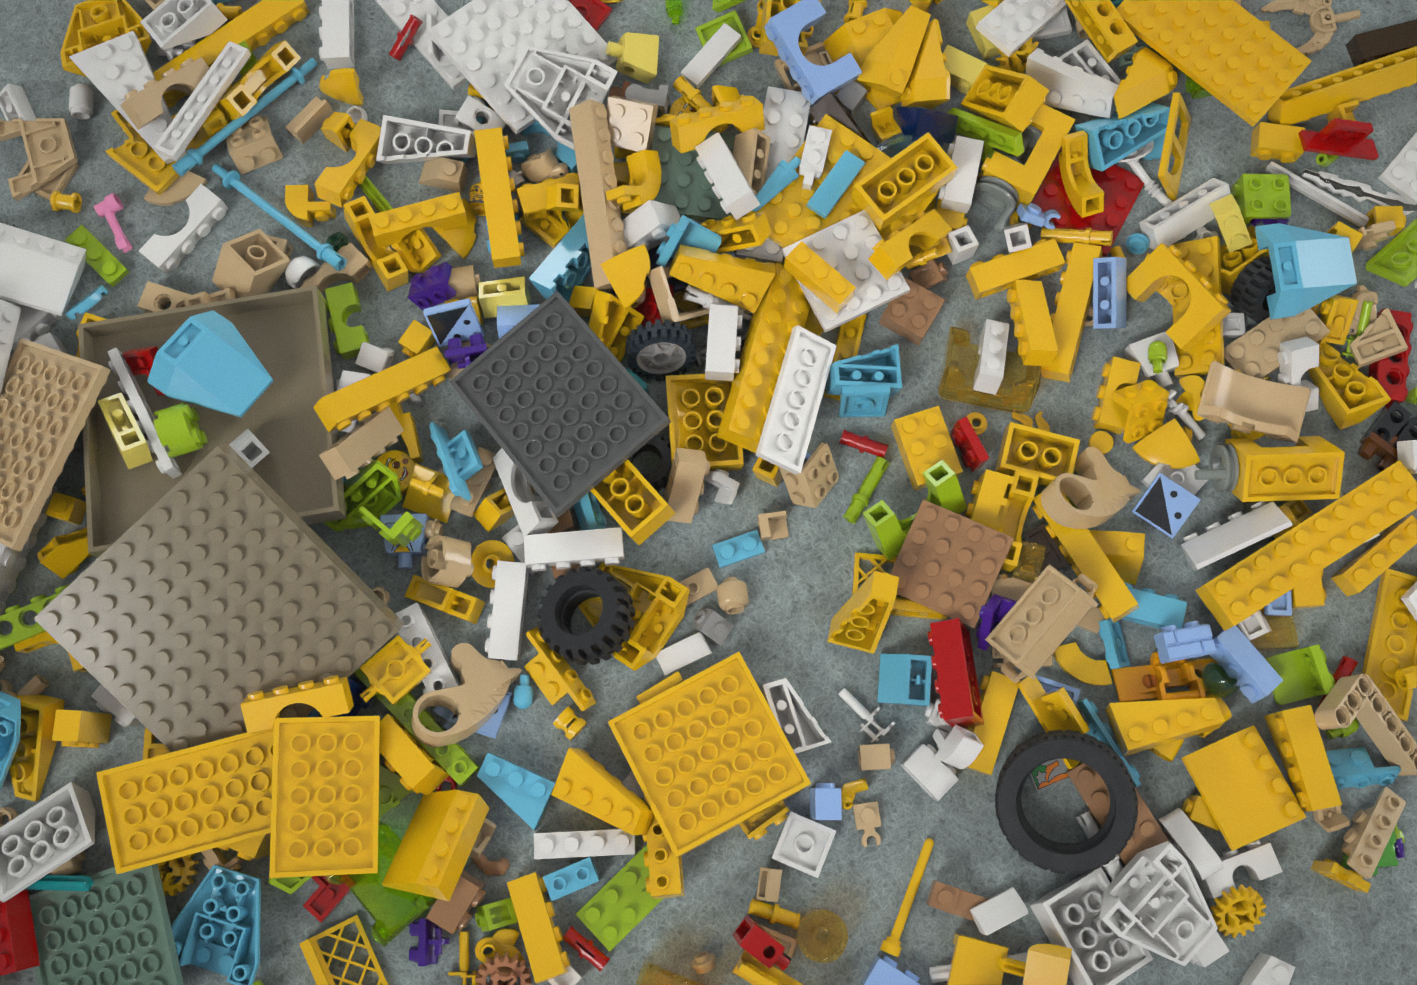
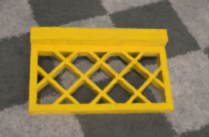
M855 552L852 595L858 590V585L864 580L866 581L874 571L885 572L881 566L886 562L895 564L898 556L889 561L884 555ZM859 560H869L874 568L865 574L859 567ZM896 594L895 603L890 615L938 620H946L948 617L908 598L898 597L899 594Z
M358 914L299 943L316 985H336L334 979L340 980L339 985H342L343 982L352 985H363L362 981L367 969L377 972L379 976L377 985L381 983L382 985H388ZM355 922L359 930L356 940L352 941L341 937L345 926ZM340 929L338 936L331 934ZM325 936L337 939L332 953L322 951L317 940ZM360 936L362 937L364 944L358 943ZM340 940L354 945L349 959L334 955ZM357 946L367 949L369 953L365 965L352 961ZM324 955L330 957L328 963L326 962ZM333 958L347 962L342 977L331 974L329 967ZM370 960H372L375 968L368 966ZM350 964L364 968L359 983L345 979Z
M746 950L743 951L732 971L752 985H804L774 966L770 969L767 968Z

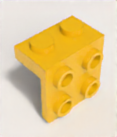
M1145 380L1113 392L1112 400L1128 410L1123 441L1126 443L1145 438L1163 426L1170 392L1159 386L1155 381Z

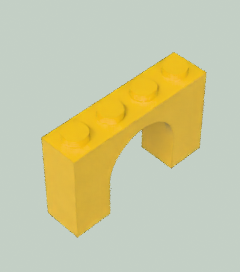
M1161 243L1126 278V291L1135 300L1144 303L1165 282L1172 279H1182L1185 281L1191 293L1190 305L1185 314L1165 333L1180 349L1190 351L1232 310L1227 306L1228 300L1220 293L1215 294L1210 289L1213 285L1205 277L1202 276L1200 278L1195 273L1197 268L1188 260L1184 262L1179 257L1182 254L1179 249L1172 244L1168 246Z

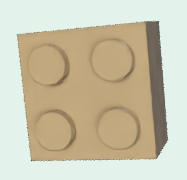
M619 96L608 97L606 110L611 146L638 152L651 150L658 104Z

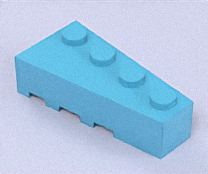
M1151 102L1121 119H1118V114L1114 113L1110 118L1101 117L1075 125L1077 132L1084 130L1088 134L1089 167L1104 171L1166 133L1170 107Z
M584 214L529 278L544 299L549 298L558 291L569 303L574 286H581L592 269Z

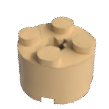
M434 535L426 544L425 549H429L427 556H422L421 574L423 579L433 584L458 588L464 582L466 576L470 577L473 573L474 565L471 563V543L446 536Z

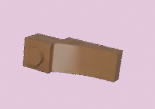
M933 880L926 904L974 921L969 909L988 899Z

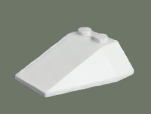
M525 45L504 87L556 141L575 151L569 108L589 99L603 104L618 71L595 59Z
M1168 841L1138 852L1104 890L1100 919L1116 935L1182 966L1188 964L1218 929L1187 860Z

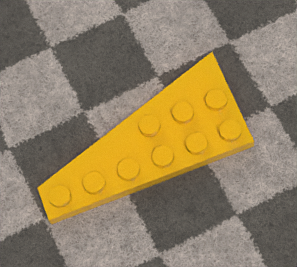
M216 104V106L214 107L213 110L219 108L220 111L223 113V115H224V117H225V119H226V121H227L228 124H229L231 121H233V120H231V119L224 113V111ZM202 126L186 147V151L189 148L197 149L210 139ZM141 135L135 139L131 137L124 141L125 144L105 151L110 158L159 196L179 177L171 166L177 161L166 164Z

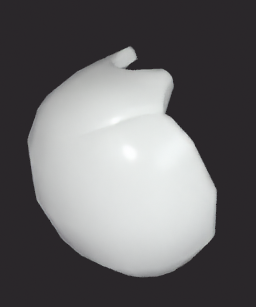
M306 256L294 258L288 264L285 271L287 283L294 289L300 288L304 282V277H312L319 271L317 267H320V265L312 258Z

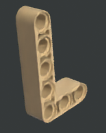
M1366 674L1341 677L1315 712L1317 726L1322 730L1346 728L1350 726L1356 717L1389 765L1400 767L1399 776L1417 775V743L1373 680Z

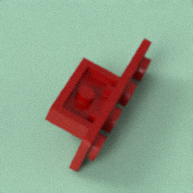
M1334 118L1320 132L1301 130L1298 133L1303 150L1307 152L1367 160L1379 158L1374 141L1366 139L1374 131L1372 123Z

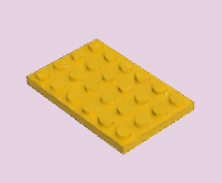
M380 716L274 718L269 878L378 873Z

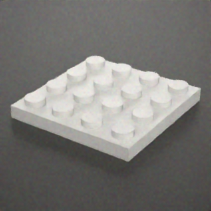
M864 210L782 249V254L786 258L802 241L856 287L852 299L837 314L798 281L825 333L910 291L901 272L886 280L868 260L875 252L872 248L882 238L872 219Z

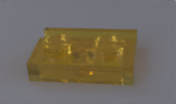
M1264 616L1272 631L1250 640L1257 650L1290 649L1299 646L1295 622H1293L1292 616Z

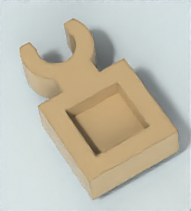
M878 802L854 804L852 807L856 830H864L861 837L863 847H867L866 840L869 836H873L876 845H880L881 838L874 828L881 826Z

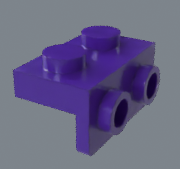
M445 261L439 265L432 266L421 274H416L411 279L407 298L424 311L426 308L434 307L455 297L456 290L448 284L452 266Z
M994 594L987 604L982 605L979 613L982 623L979 624L976 631V637L979 638L977 648L987 651L990 644L985 639L1017 601Z

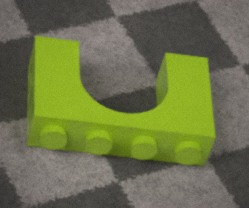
M943 460L922 473L928 488L926 501L957 514L967 509L956 473ZM881 500L862 514L877 548L890 561L899 555L917 512L909 518L897 520L895 513Z

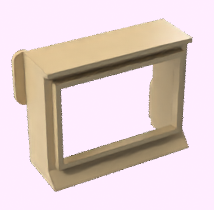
M663 266L650 270V274L646 275L650 279L662 323H664L665 319L670 320L672 324L673 322L680 323L709 315V309L706 308L678 314L675 300L671 295L667 278L673 277L669 275L670 267L663 268Z

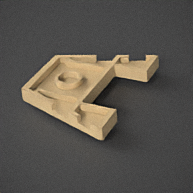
M35 118V121H23L22 119L3 121L0 119V141L3 142L22 136L31 169L29 173L8 179L12 197L16 201L21 200L78 162L69 124L64 118Z

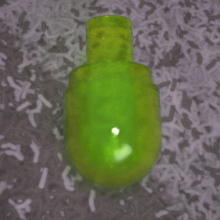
M665 0L666 13L672 19V24H680V16L683 14L682 0Z

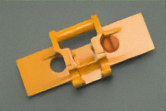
M1153 652L1149 659L1150 665L1111 670L1119 702L1150 699L1157 701L1206 698L1205 693L1234 690L1231 678L1227 676L1213 658L1190 661L1184 659L1162 664L1158 652ZM1195 671L1201 675L1202 679L1196 676ZM1188 686L1190 690L1166 693L1165 688Z

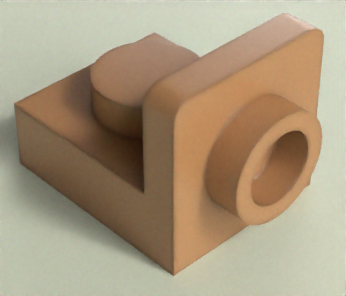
M935 259L909 273L913 282L927 290L941 282L945 283L948 281L946 276L948 270L942 261L939 263Z

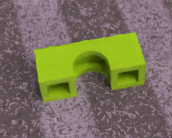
M352 282L325 289V308L327 312L330 311L332 318L328 322L332 333L335 332L337 339L333 341L337 354H341L345 360L358 357L362 343L370 344L368 333L363 325L356 327L347 326L348 317L355 312L362 311L358 291Z

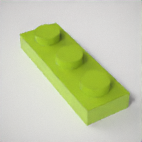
M82 224L65 239L68 244L86 249L85 261L112 287L130 273Z

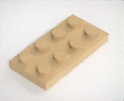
M1311 308L1293 317L1270 320L1269 316L1224 348V360L1235 371L1239 369L1243 374L1264 379L1280 368L1277 355L1280 352L1281 342L1307 336L1317 343L1327 336L1330 330Z

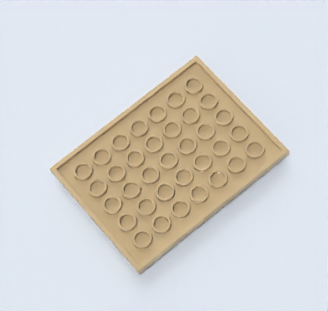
M20 338L8 362L0 394V543L20 552L27 543L29 534L35 522L39 519L41 510L51 495L52 488L58 476L62 473L63 465L69 453L72 452L74 443L80 431L84 428L85 421L91 409L95 406L96 399L107 382L110 369L102 365Z

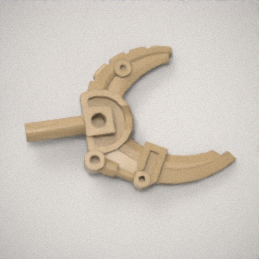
M1275 0L1261 9L1263 13L1292 10L1294 14L1303 15L1306 13L1310 15L1309 25L1315 35L1306 44L1296 48L1304 55L1314 54L1326 47L1336 32V23L1360 19L1361 17L1360 10L1334 14L1331 8L1332 0Z

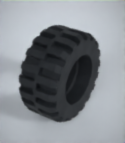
M580 567L579 571L571 569L566 572V576H558L555 579L557 582L553 586L550 584L546 590L548 592L546 596L541 597L539 603L542 604L541 609L538 608L537 617L541 619L537 623L538 629L542 632L541 637L544 642L565 659L580 665L588 663L591 665L599 664L601 658L607 661L612 658L611 654L614 651L619 653L623 649L621 644L624 641L628 642L631 637L628 632L630 629H634L635 621L631 619V617L635 616V608L632 606L633 600L625 587L607 572H603L595 567L592 569ZM601 598L603 610L598 623L584 634L573 635L570 624L575 609L587 599Z

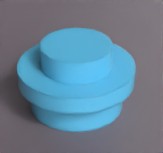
M1131 234L1126 239L1128 251L1135 255L1143 254L1150 245L1149 238L1144 234Z

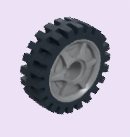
M665 319L664 323H661L660 320H655V324H652L651 321L645 322V327L640 324L637 326V330L633 329L631 335L628 334L627 341L625 342L627 364L634 374L638 373L642 378L646 375L647 379L652 380L653 377H656V380H661L664 376L680 375L679 372L684 374L687 372V368L690 369L692 363L696 360L694 336L690 329H687L684 324L680 325L679 322L671 324L670 320Z

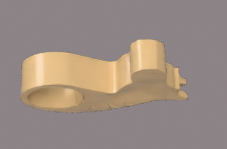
M1088 447L1076 458L1074 468L1080 476L1070 473L1060 474L1042 491L1041 502L1046 513L1058 524L1074 529H1088L1103 524L1126 506L1128 501L1134 498V495L1139 494L1141 491L1129 485L1126 476L1115 471L1100 450L1095 447ZM1061 492L1067 495L1078 509L1071 506L1063 498Z
M468 643L457 644L452 649L450 666L456 673L460 674L461 686L431 691L417 700L413 708L411 722L415 737L421 743L431 747L447 746L466 739L479 730L496 712L508 692L509 685L520 678L522 669L508 668L503 660L487 659ZM442 706L449 709L454 715L456 714L458 720L447 731L433 732L426 729L420 723L418 716L428 707Z

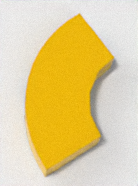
M1076 642L1058 646L1053 653L1059 666L1067 674L1082 683L1095 686L1112 684L1106 660L1096 661L1088 658L1080 651Z

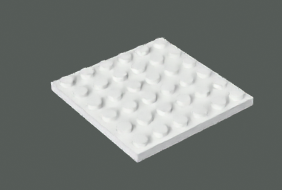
M472 0L428 30V36L516 135L537 121L504 87L525 45L595 59L609 67L616 65L617 61L616 57L606 55L607 43L568 0Z

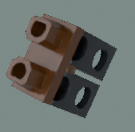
M1395 401L1384 406L1379 417L1359 441L1362 445L1357 454L1366 460L1371 459L1376 454L1381 458L1376 468L1380 472L1398 461V441L1417 440V428L1414 427L1417 426V417L1410 418L1412 414Z

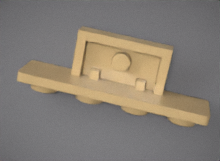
M1388 787L1381 790L1373 807L1365 810L1361 809L1355 813L1352 818L1354 823L1351 829L1343 836L1344 843L1340 850L1347 856H1350L1347 864L1365 879L1372 877L1406 804L1405 800Z

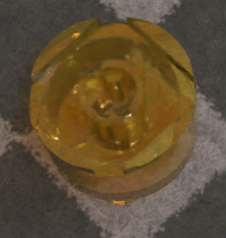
M818 907L805 912L800 917L795 931L797 944L802 953L809 959L819 963H830L838 959L844 952L848 942V930L844 921L835 912L827 908ZM819 929H822L824 932L828 931V933L824 935V941H821L819 938H815V936L818 935Z

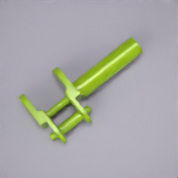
M1363 301L1355 338H1353L1354 336L1346 338V341H1348L1346 352H1342L1343 355H1346V358H1349V356L1354 358L1349 347L1368 327L1373 305L1372 301Z

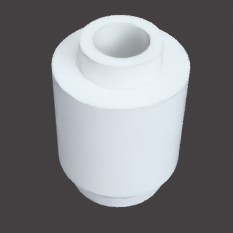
M76 84L70 88L69 111L75 119H90V115L93 114L94 91L85 84Z

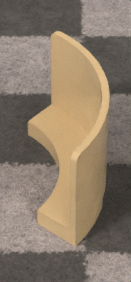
M1212 361L1197 414L1216 424H1220V422L1232 424L1231 429L1250 434L1251 430L1265 433L1268 439L1297 443L1311 389L1259 379L1230 369L1217 361Z

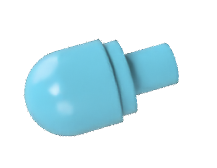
M520 675V684L516 685L514 689L513 701L519 709H526L533 702L534 690L533 686H529L530 675Z

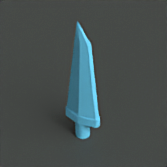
M795 156L789 163L783 159L756 195L760 206L752 211L760 210L799 177L795 171L801 163L798 157Z

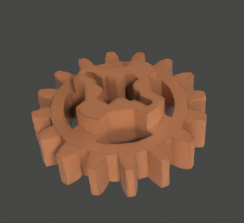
M508 951L505 952L503 957H500V954L495 952V959L492 960L487 956L485 964L479 965V973H476L475 979L476 985H516L517 977L520 976L518 985H531V970L526 968L525 959L520 962L518 961V954L511 958ZM488 974L491 975L489 983L486 980Z

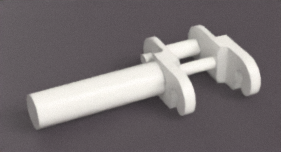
M1173 389L1168 390L1170 392L1167 402L1169 406L1168 411L1177 414L1185 425L1192 429V433L1198 440L1204 438L1206 433L1187 412L1189 407L1183 403H1176L1172 397L1177 392Z
M846 688L838 694L862 719L867 721L865 725L863 723L860 725L862 728L859 731L862 732L864 730L872 738L871 743L874 741L878 742V737L880 735L884 736L896 724L895 721H892L886 729L881 728L873 718L881 709L879 706L870 713ZM870 723L879 730L876 735L867 727Z

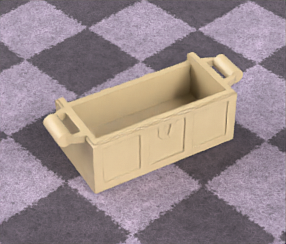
M1049 564L985 639L1006 657L1000 671L1014 683H1017L1027 675L1034 680L1037 677L1035 673L1051 654L1056 651L1068 634L1073 631L1091 607H1097L1098 603L1093 599V596L1098 588V584L1084 574H1080L1078 578L1071 581ZM1080 583L1082 586H1084V587H1085L1086 589H1088L1090 592L1087 594V593H1086L1082 588H1080L1077 584ZM1011 662L1022 671L1020 674L1009 666Z

